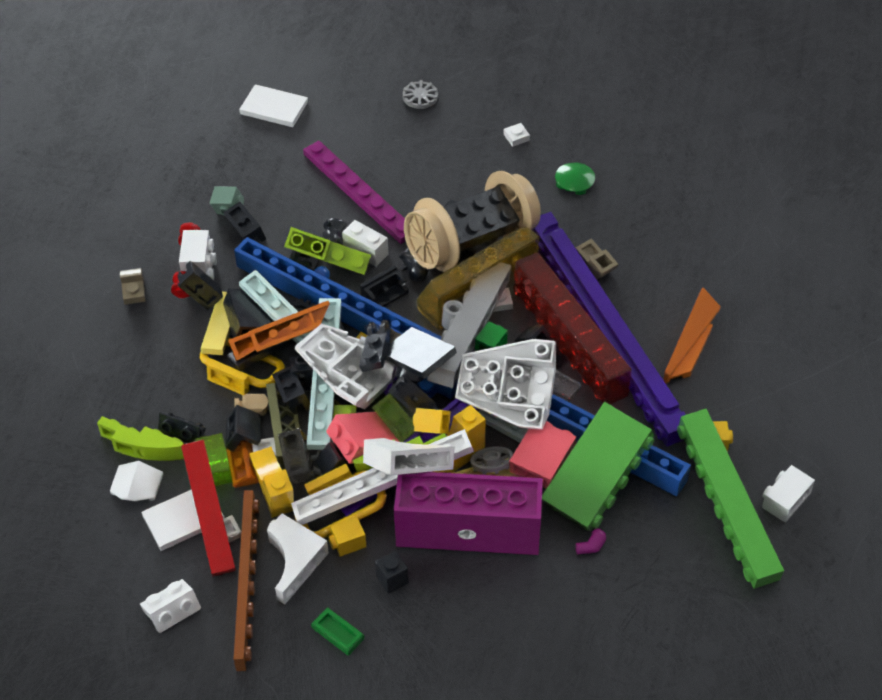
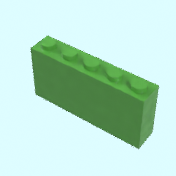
M604 402L543 493V503L590 533L593 528L597 529L603 520L602 515L606 508L610 509L613 506L618 490H622L628 483L629 477L627 476L632 469L636 470L642 460L641 455L653 445L654 434L652 429Z

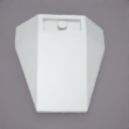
M530 339L463 354L455 398L519 428L542 430L549 416L556 374V342Z

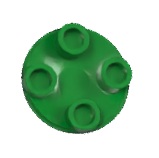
M567 163L556 171V186L559 189L583 195L594 184L595 174L585 164Z

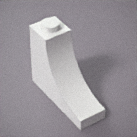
M386 438L365 439L363 463L389 475L453 470L454 446L450 444H411Z
M281 514L277 519L271 521L267 532L269 543L279 550L285 560L284 573L275 587L277 600L285 605L329 552L327 540L286 515Z

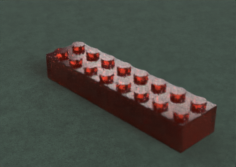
M536 252L516 261L514 271L515 285L513 286L515 294L521 297L526 308L533 312L538 324L544 325L552 339L557 343L562 354H565L570 360L573 369H577L581 374L583 382L592 388L597 400L611 405L628 397L632 369L540 254Z

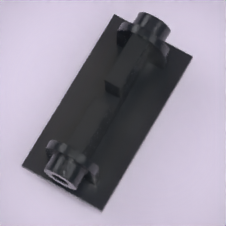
M171 412L168 414L159 413L158 430L165 435L192 443L199 441V435L203 436L205 434L206 427H203L202 423L187 422L184 418L175 416Z

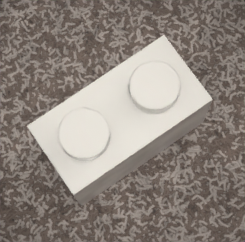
M356 220L342 232L343 245L371 255L369 263L375 267L389 255L388 238Z
M792 465L786 471L782 470L775 480L776 483L773 486L769 485L762 495L764 498L762 508L785 523L811 494L815 482L813 478Z

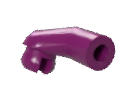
M597 528L592 531L588 542L575 543L577 555L599 552L606 541V533L602 529Z

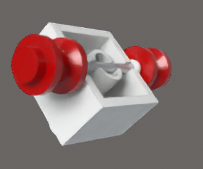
M191 222L182 224L180 226L181 235L178 238V243L181 246L179 257L181 271L179 272L185 274L187 271L186 264L192 261L214 280V268L212 266L216 265V253L212 252L214 250V240L210 239L209 230H201L198 225ZM176 272L173 275L172 281L174 284L171 286V292L178 298H187L190 295L178 286L179 272Z

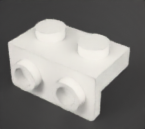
M183 579L171 583L163 591L150 595L146 601L140 603L144 613L152 620L159 633L201 609L193 589Z

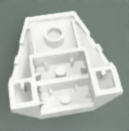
M321 323L295 346V350L337 395L362 409H366L380 396L395 378L397 365L385 360L384 368L366 372L361 371L359 365L366 337L363 336L358 339L349 336L347 331Z

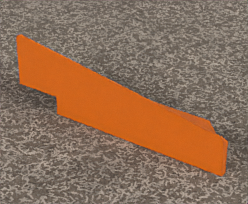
M704 288L700 291L665 370L663 381L666 384L670 382V379L682 376V378L691 376L712 331L713 324L710 323L720 311L721 306Z
M329 301L317 304L228 340L236 361L255 350L260 352L313 331L322 323L330 305Z

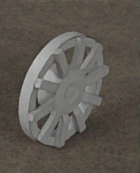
M423 80L410 82L409 85L404 87L402 93L403 101L408 106L416 109L428 108L438 100L437 88L431 82H423Z
M500 446L483 448L472 455L470 459L471 466L474 471L482 472L484 475L492 472L497 474L501 470L509 469V460L513 456V452L508 448Z

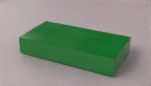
M328 607L311 623L312 629L348 656L365 639L363 633Z

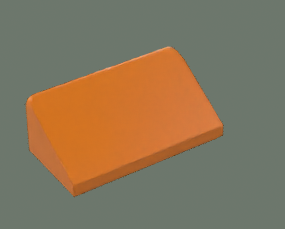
M242 440L234 452L227 449L233 487L237 488L259 483L249 453L253 452L252 444Z

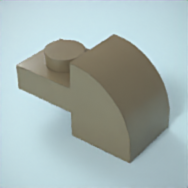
M592 238L575 247L596 279H600L618 267V263L606 249L602 251Z
M142 268L120 271L124 305L146 302Z

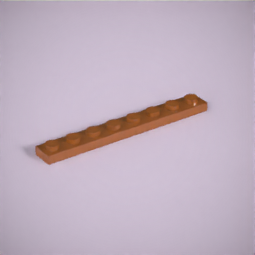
M244 490L234 644L236 671H246L247 661H251V646H248V639H252L253 628L252 624H249V617L254 616V604L250 602V596L255 595V582L251 581L252 575L256 574V560H253V554H257V539H254V533H258V519H255V513H259V499H255L253 490Z

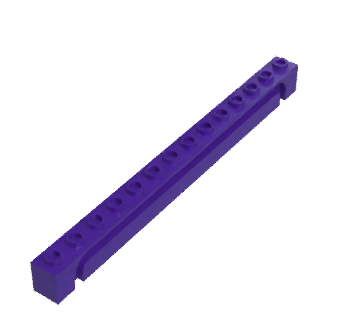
M552 212L542 214L538 225L532 229L529 239L533 240L536 244L538 253L542 254L545 258L547 267L551 268L554 272L556 281L563 286L564 293L572 300L576 312H580L585 326L591 329L594 340L602 346L605 357L609 358L613 363L614 371L622 377L625 388L633 394L636 405L640 406L644 411L645 419L655 428L657 438L659 440L662 439L666 447L683 441L684 439H680L677 426H679L681 416L686 415L685 412H681L679 409V403L564 230L558 227V221Z

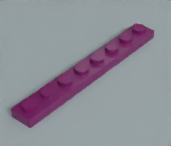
M318 140L303 149L304 155L395 240L400 244L406 241L404 235L405 218L323 143Z

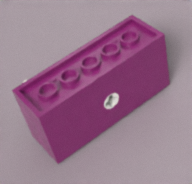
M442 472L398 474L394 505L396 547L539 555L543 478Z

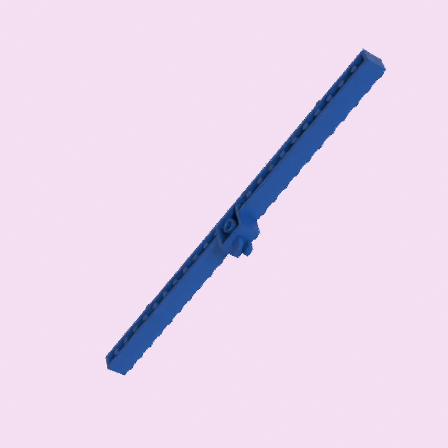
M248 237L234 250L238 268L248 273L257 270L271 285L298 299H304V302L309 300L311 304L317 305L319 304V298L341 299L340 321L367 334V327L370 323H375L378 329L377 334H379L381 321L387 320L390 324L389 344L411 327L441 340V336L330 280V272L324 266H319L312 271ZM428 376L419 384L421 390L431 399L436 393H439L451 400L456 394L458 379L453 388L428 381ZM552 394L547 421L556 428L573 433L576 436L577 444L595 415ZM652 445L648 451L645 450L643 452L641 463L636 470L632 469L631 473L677 497L688 481L691 465Z

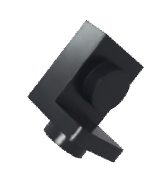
M301 355L290 357L292 374H299L300 382L304 381L305 390H311L313 368Z

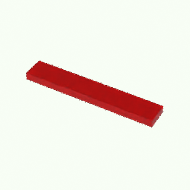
M204 440L181 445L212 577L236 571Z

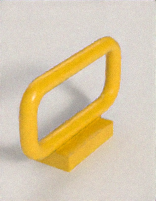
M227 341L226 346L231 347L229 341ZM200 352V360L207 366V380L238 394L246 395L249 392V385L266 388V384L276 383L272 375L267 379H258L210 358L209 354H201ZM272 355L261 359V361L277 368L273 374L285 368L283 361Z
M344 464L304 484L308 494L312 495L368 470L359 471L352 475L347 464ZM386 491L378 492L377 499L372 504L330 525L357 516L358 520H361L377 512L386 502ZM307 523L302 525L322 538L331 535L330 525L318 531H312Z

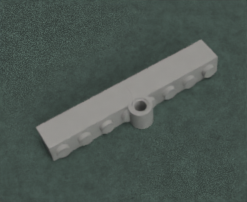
M487 258L484 266L480 265L477 278L472 279L470 291L467 290L465 292L463 303L451 300L444 304L441 324L446 330H444L441 340L455 346L457 353L432 372L427 378L428 381L450 388L454 387L459 378L462 355L473 351L475 338L489 321L509 283L511 265Z

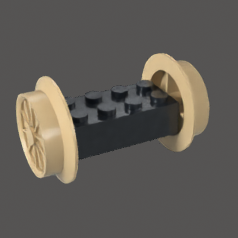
M496 171L487 179L485 191L444 207L432 198L419 200L414 207V211L408 213L405 218V240L412 256L422 267L426 269L436 268L440 271L448 272L456 267L460 252L501 236L513 243H521L527 240L532 229L540 221L541 209L539 199L533 186L525 177L519 174L511 175L505 171Z

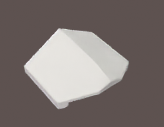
M140 461L119 465L110 493L122 500L140 501L149 499L153 501L156 498L163 478V471Z

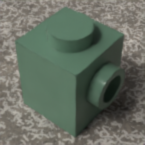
M214 186L209 204L217 214L224 215L223 212L238 202L244 205V197L237 187Z

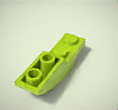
M293 227L290 228L284 246L365 275L371 255Z
M103 416L97 422L101 436L112 441L114 451L145 460L174 461L184 459L181 445H184V443L176 437L171 438L164 435L158 429H151L145 426L139 432L133 427L128 428L121 425L115 419L110 420Z

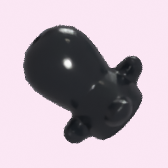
M338 218L327 219L323 225L325 231L322 238L342 245V232L347 223Z
M409 248L400 253L399 258L404 263L401 270L408 269V275L411 280L416 282L423 281L427 277L429 269L417 263Z

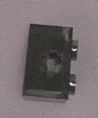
M298 428L278 434L289 480L293 484H298L315 479V471L310 450H307V436Z

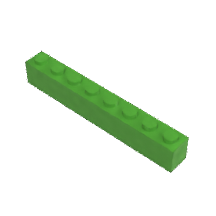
M707 409L681 416L679 426H677L680 439H684L687 445V454L696 464L697 476L699 479L702 478L705 483L707 497L709 499L712 498L715 505V514L724 524L723 529L728 540L731 539L733 543V552L736 559L741 561L744 567L745 579L747 582H751L754 589L781 580L784 569Z

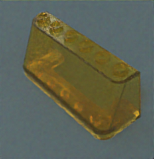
M519 228L432 279L417 298L418 310L440 330L443 328L441 322L444 304L447 301L455 300L462 296L467 290L470 291L472 279L477 278V276L501 262L511 265V271L521 280L537 271L539 236L529 228Z

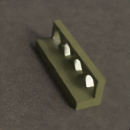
M275 383L266 384L278 464L281 469L305 466L306 462L298 414H293L288 405L284 407L278 404L277 400L282 399L280 392H276ZM286 414L294 418L289 425L281 421ZM289 432L297 436L292 443L283 439ZM293 450L300 454V459L287 460L286 456Z

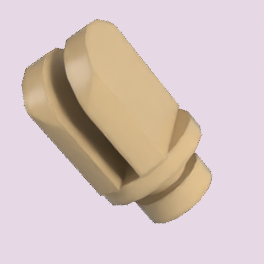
M265 394L242 395L241 401H239V398H234V408L236 405H239L264 416L268 410V398Z

